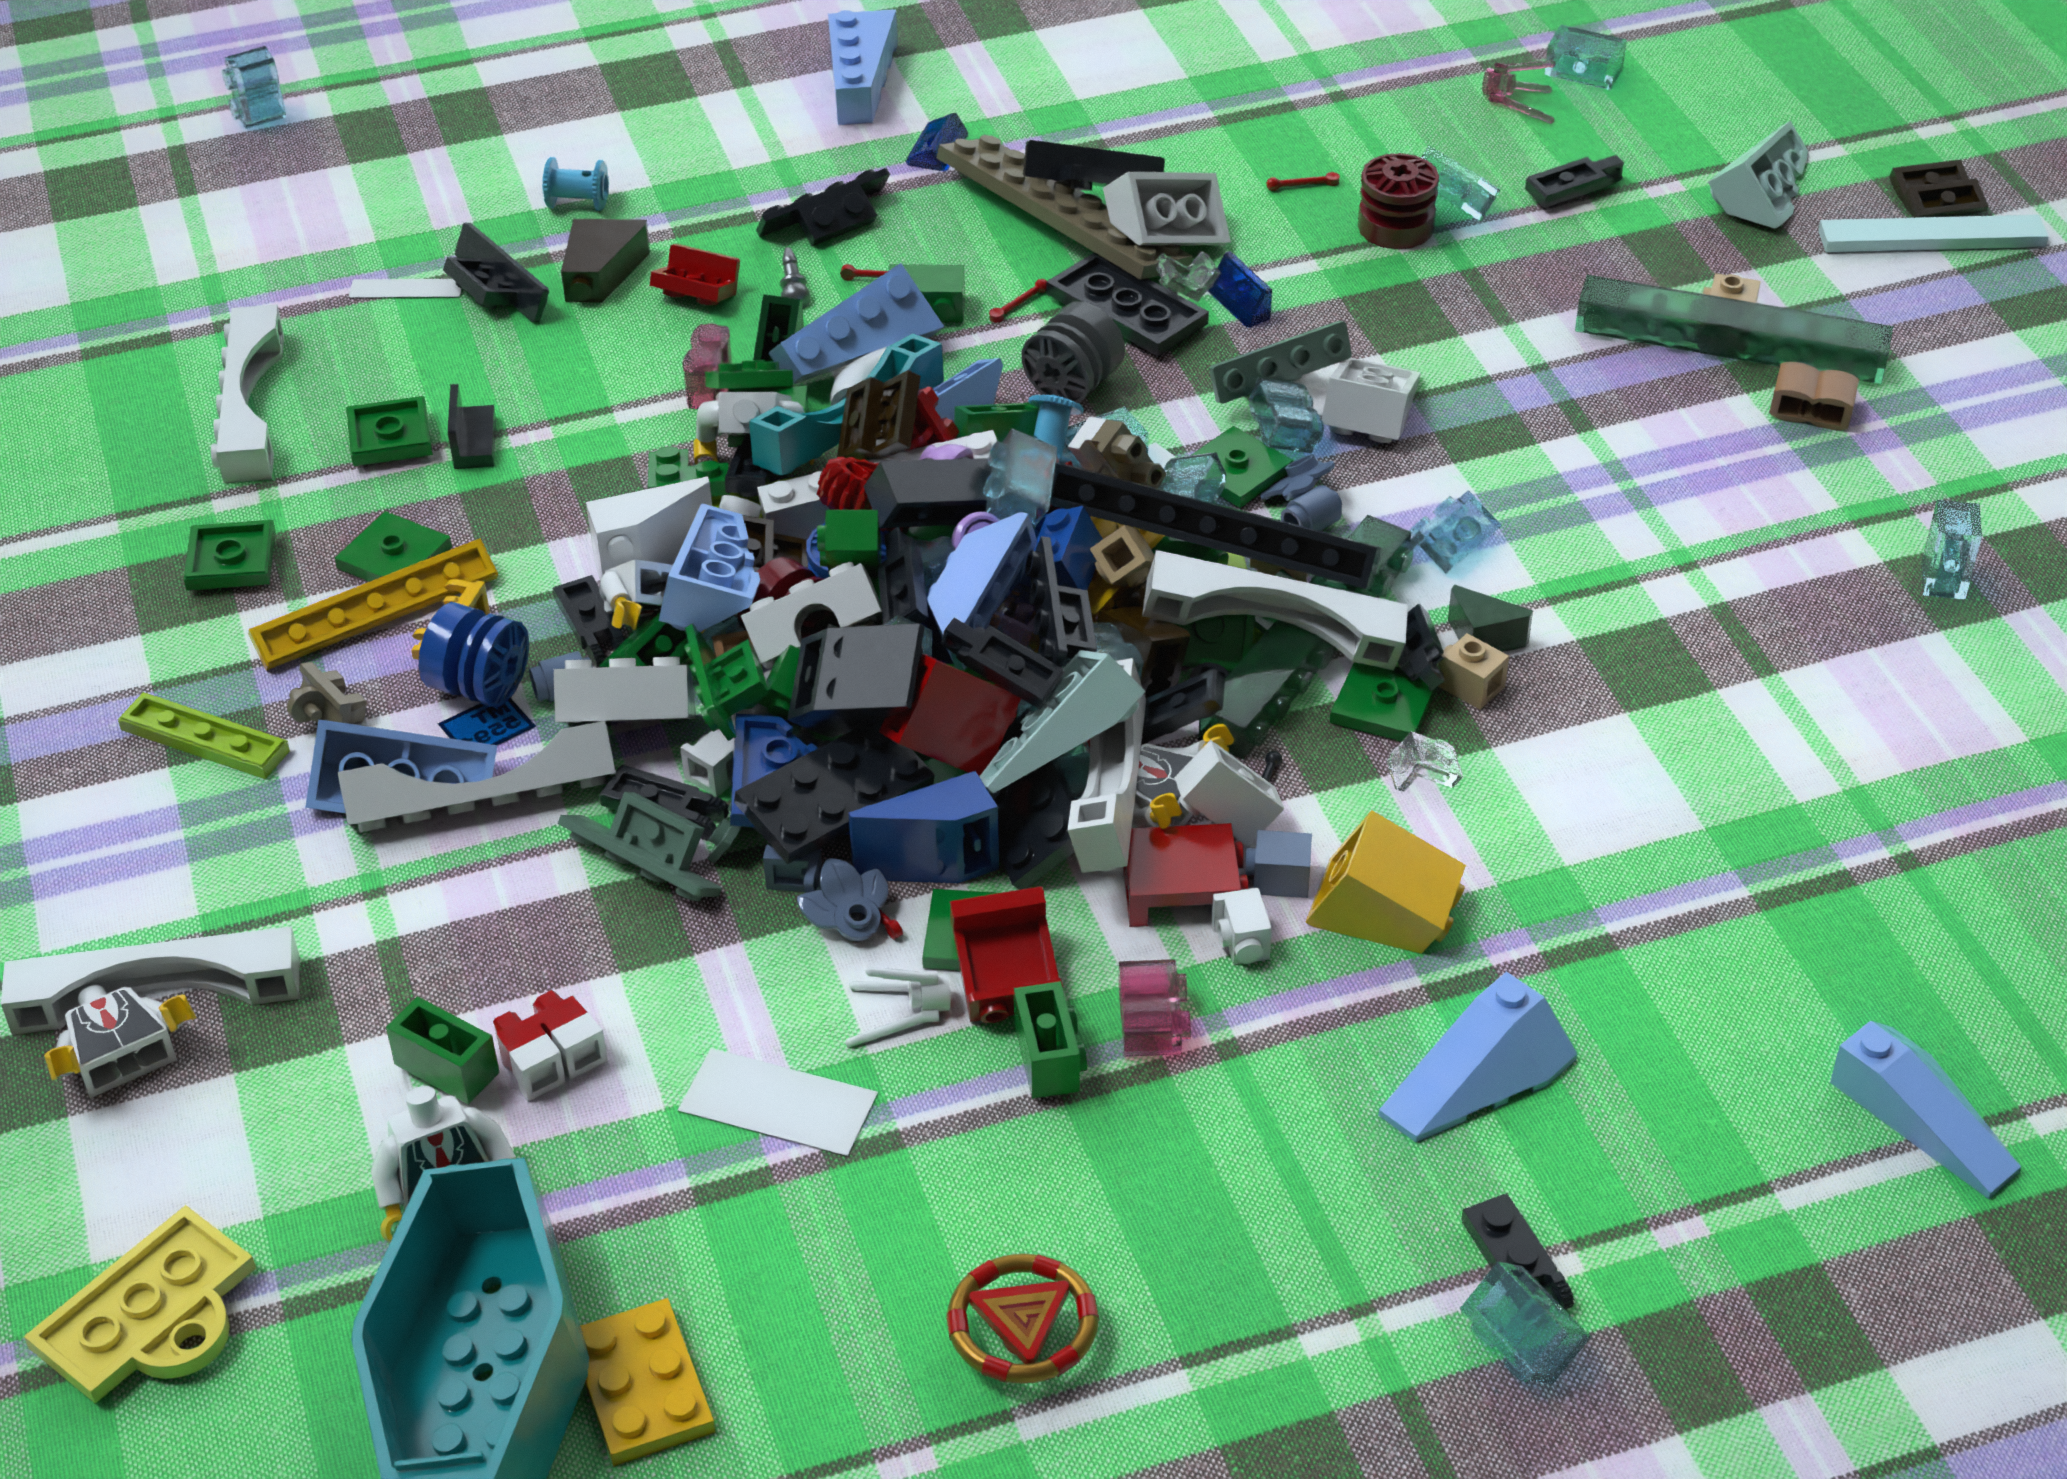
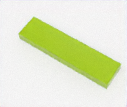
M145 692L118 718L122 731L266 779L290 752L288 740Z

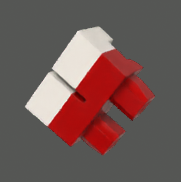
M550 990L536 998L533 1003L534 1015L521 1020L516 1012L508 1011L496 1017L493 1021L502 1064L505 1068L509 1067L518 1080L519 1090L527 1102L566 1083L565 1074L572 1080L608 1061L603 1029L573 995L563 1000L556 992Z

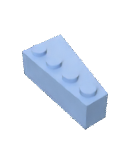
M896 9L862 12L843 10L838 13L828 14L838 125L873 123L881 98V88L885 86L887 80L886 73L893 61L892 54L898 46Z
M900 263L781 342L769 352V355L773 361L779 362L780 369L793 370V384L846 366L861 356L888 347L912 333L925 338L932 337L944 328V325L902 263Z

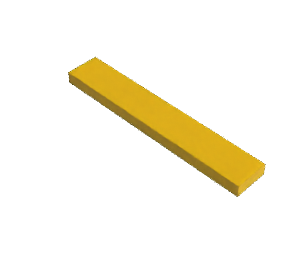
M481 538L250 628L248 635L267 671L440 602L446 596L460 594V592L449 591L444 588L451 579L473 583L478 580L487 583L497 579L498 572Z

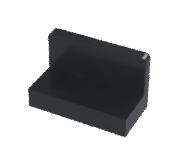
M450 384L448 438L454 469L494 467L496 430L494 405L463 407L459 384Z

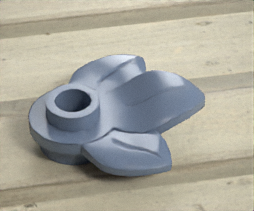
M1314 454L1299 458L1285 467L1288 476L1271 485L1260 497L1262 500H1267L1276 495L1283 494L1285 500H1293L1310 491L1321 476L1334 469L1335 463L1334 461L1317 462Z
M827 859L821 870V890L799 895L797 897L799 909L809 922L816 927L837 929L843 937L850 941L858 942L872 937L880 925L881 915L879 909L888 898V884L879 869L867 871L860 876L857 870L848 862L840 859ZM856 912L865 915L866 918L862 921H855L849 915Z

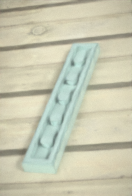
M2040 215L1820 220L1818 228L1825 252L2036 248L2046 247L2049 237Z

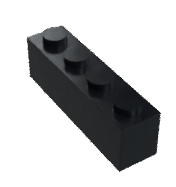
M1003 456L978 459L960 457L943 460L925 458L908 461L889 459L880 461L863 486L872 509L878 510L880 528L957 525L964 517L975 512H987L1002 520L1019 512L1029 514L1040 499V495L1023 457L1004 458Z

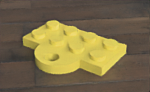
M185 1205L24 1336L25 1341L33 1353L95 1404L136 1369L146 1375L164 1379L190 1375L206 1367L224 1348L229 1336L230 1323L221 1298L256 1269L253 1256ZM195 1335L205 1337L203 1343L196 1348L187 1350L179 1348L180 1344L188 1337Z

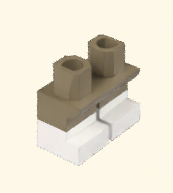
M1089 417L1068 445L1069 450L1082 467L1090 471L1158 488L1166 477V472L1159 463H1154L1146 453V445L1139 436H1134L1125 423L1121 421Z

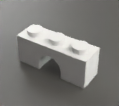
M853 562L841 564L829 571L830 577L817 583H814L812 579L802 581L789 589L790 594L778 600H774L773 597H767L749 606L750 612L741 615V618L759 661L767 669L772 668L776 659L790 644L800 649L802 624L807 616L815 611L827 610L833 612L840 627H859L869 619H872L874 623L883 619L881 602L867 570L861 563L854 566Z

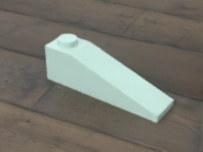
M1789 121L1722 169L1708 182L1714 201L1723 207L1726 214L1772 228L1781 226L1793 214L1794 206L1791 203V198L1798 195L1799 187L1795 182L1796 178L1803 174L1808 150L1792 122Z
M1080 650L1063 668V671H1065L1063 679L1041 710H1032L1026 714L1020 722L1023 734L1019 739L1017 737L1010 739L1001 747L979 776L988 792L995 793L1114 726L1118 721H1126L1138 709L1139 703L1137 700L1144 694L1145 690L1109 654Z

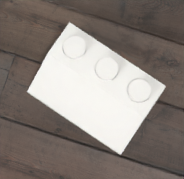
M1127 172L1103 187L1110 223L1139 246L1228 245L1231 243L1216 173Z
M654 657L653 666H636V658L609 659V667L592 668V660H565V669H553L555 722L579 723L696 719L692 673L689 665H680V657Z

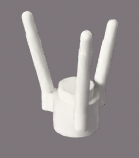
M868 967L865 971L867 976L901 981H852L849 983L851 990L909 991L911 1009L920 1008L921 1012L850 1037L846 1040V1045L853 1047L924 1022L939 1021V1011L950 1010L951 1005L948 974L937 973V971L918 972Z

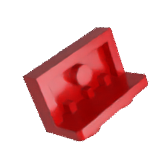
M673 244L669 250L668 266L651 271L650 286L663 289V294L667 296L684 297L689 295L697 297L696 302L700 304L718 305L719 301L736 295L740 260L723 254L681 244Z

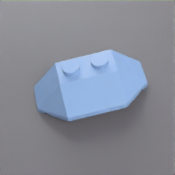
M1001 359L978 360L933 388L939 398L935 410L940 418H948L954 422L955 406L994 404L1003 368Z
M1019 512L964 535L956 550L950 553L945 569L937 582L931 585L927 595V604L941 637H943L945 628L954 617L973 629H976V627L987 629L989 625L995 629L997 628L1014 599L1023 578L1028 553L1030 550L1034 551L1037 545V539L1028 513ZM948 650L956 669H967V666L961 663L956 658V655Z

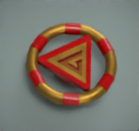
M1039 1254L1005 1255L988 1260L973 1269L957 1285L950 1299L946 1314L949 1338L957 1353L969 1366L984 1376L1005 1383L1020 1384L1036 1383L1059 1377L1080 1363L1094 1342L1099 1324L1096 1297L1086 1281L1063 1262ZM1012 1273H1032L1055 1281L980 1290L1000 1276ZM1070 1292L1076 1303L1079 1320L1078 1331L1069 1345L1047 1358V1360L1036 1363ZM969 1303L1003 1340L1005 1348L1010 1353L1017 1355L1024 1364H1014L988 1355L974 1343L970 1337L966 1313Z

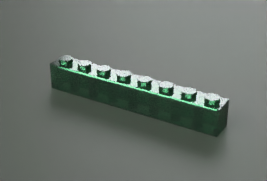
M1588 274L1580 295L1575 325L1576 332L1780 367L1781 363L1799 362L1810 365L1819 371L1839 370L1857 377L1859 381L1882 384L1894 326Z
M1367 515L1348 538L1383 547L1372 588L1364 589L1319 576H1314L1309 583L1375 598L1385 597L1389 593L1395 578L1400 573H1406L1412 563L1414 556L1413 550H1410L1412 532ZM1276 620L1226 677L1223 710L1216 712L1208 718L1199 720L1198 740H1203L1204 733L1212 726L1225 724L1234 738V742L1227 745L1229 748L1228 753L1244 760L1255 745H1262L1270 727L1275 721L1282 720L1286 716L1290 704L1298 694L1303 695L1307 691L1312 677L1319 669L1324 670L1328 666L1333 652L1337 648L1312 632L1294 624Z

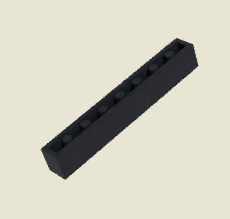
M1052 462L1042 499L1044 504L1063 509L1084 506L1089 516L1364 589H1371L1383 549L1380 546L1064 463Z

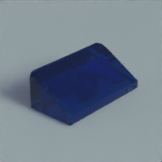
M951 113L927 123L906 158L905 162L908 166L935 171H947L949 169V165L937 159L939 145L954 143L955 140L966 139L968 136V131L957 113Z
M1231 251L1225 252L1209 282L1208 292L1247 328L1270 320L1272 289Z

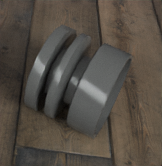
M1071 302L1064 306L1046 325L1041 327L1036 334L1032 335L1022 348V365L1027 378L1036 390L1042 395L1060 396L1076 403L1083 401L1091 391L1095 390L1101 381L1105 380L1120 366L1125 357V342L1118 326L1103 310L1087 302Z

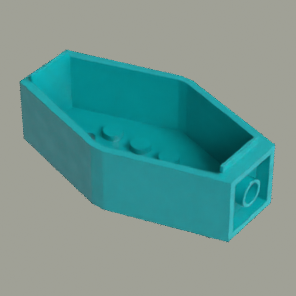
M525 1157L515 1159L503 1158L491 1162L466 1165L455 1164L424 1170L353 1323L351 1341L381 1479H547L587 1379L589 1355L552 1222ZM502 1284L497 1292L493 1294L485 1293L490 1287ZM486 1371H493L489 1379L485 1381L476 1380L480 1374Z

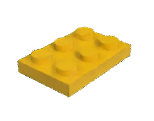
M668 1298L581 1325L589 1355L588 1376L585 1386L613 1466L716 1433L712 1414Z

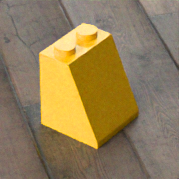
M1371 810L1329 859L1305 922L1312 927L1422 954L1434 940L1441 942L1453 924L1454 918L1450 917L1449 913L1456 906L1464 892L1465 886L1460 881L1466 865Z

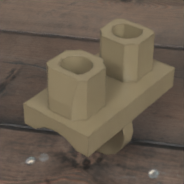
M313 662L300 664L299 671L302 674L303 681L300 688H294L290 691V699L287 704V712L295 721L305 723L312 720L318 723V720H328L349 724L364 721L367 706L366 700L359 693L344 695L346 684L344 677L337 670L322 673Z

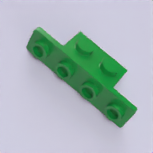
M692 623L685 627L689 643L684 645V648L693 663L689 666L690 671L699 684L695 687V691L704 707L700 708V712L713 732L720 729L726 739L730 741L737 737L731 716L742 709L753 708L764 696L769 694L763 670L756 651L748 639L716 658L710 646Z

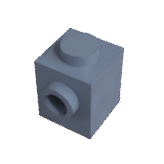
M1257 830L1256 848H1247L1245 875L1254 876L1253 888H1259L1261 895L1308 898L1312 833Z

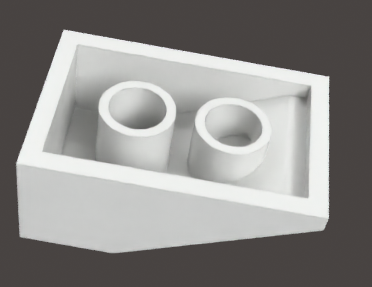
M1355 358L1342 361L1329 379L1321 424L1329 425L1330 431L1338 434L1352 435L1353 431L1369 434L1368 438L1376 442L1391 443L1392 439L1399 440L1408 418L1421 372Z
M708 476L586 502L594 562L600 581L606 570L634 559L673 565L701 503L712 506Z

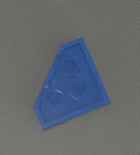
M736 713L735 732L737 737L734 738L730 826L756 828L734 803L735 791L818 748L812 743L807 746L792 734L793 727L781 717Z

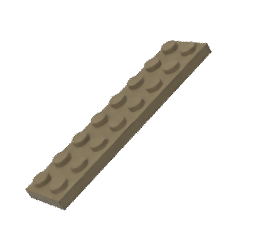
M982 135L980 139L973 140L957 139L954 143L939 145L937 159L1140 280L1190 269L1193 256L1180 249V245L1139 246L1110 223L1107 206L1101 203L1102 200L1098 196L1084 193L1081 190L1071 189V183L1025 177L1023 175L1025 154L1005 147L1001 144V140L994 136Z

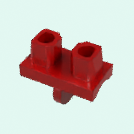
M932 387L920 389L918 392L911 448L905 451L956 439L960 432L953 420L948 418L941 419L935 410L939 398Z

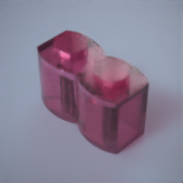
M700 324L691 335V349L684 356L682 363L686 402L689 409H698L703 402L715 401L716 395L719 392H725V389L706 387L705 371H719V363H733L730 332L727 326Z
M1175 959L1119 961L1118 988L1124 1057L1182 1055V1040L1191 1039L1190 1011H1181L1180 1002H1187L1186 973L1177 974Z

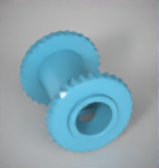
M550 157L545 163L542 178V190L546 206L554 208L557 198L593 199L595 209L602 211L609 193V176L606 163L603 160H598L594 171L559 169L556 158Z
M1032 395L1029 397V404L1039 408L1032 446L1029 450H1018V457L1024 454L1029 460H1035L1040 452L1043 460H1051L1056 454L1059 463L1070 461L1071 459L1062 456L1070 415L1083 414L1084 408L1079 403L1064 397Z

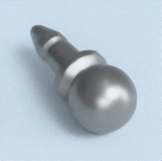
M787 247L784 250L782 259L785 277L780 281L781 288L783 289L781 297L802 300V308H805L810 303V291L806 287V278L799 274L796 256L792 249Z

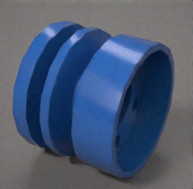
M449 602L435 613L424 633L419 650L418 665L421 680L429 688L452 695L462 694L467 700L477 701L490 707H500L507 703L516 692L524 676L529 655L528 631L522 622L495 614L486 615L483 610L460 603Z

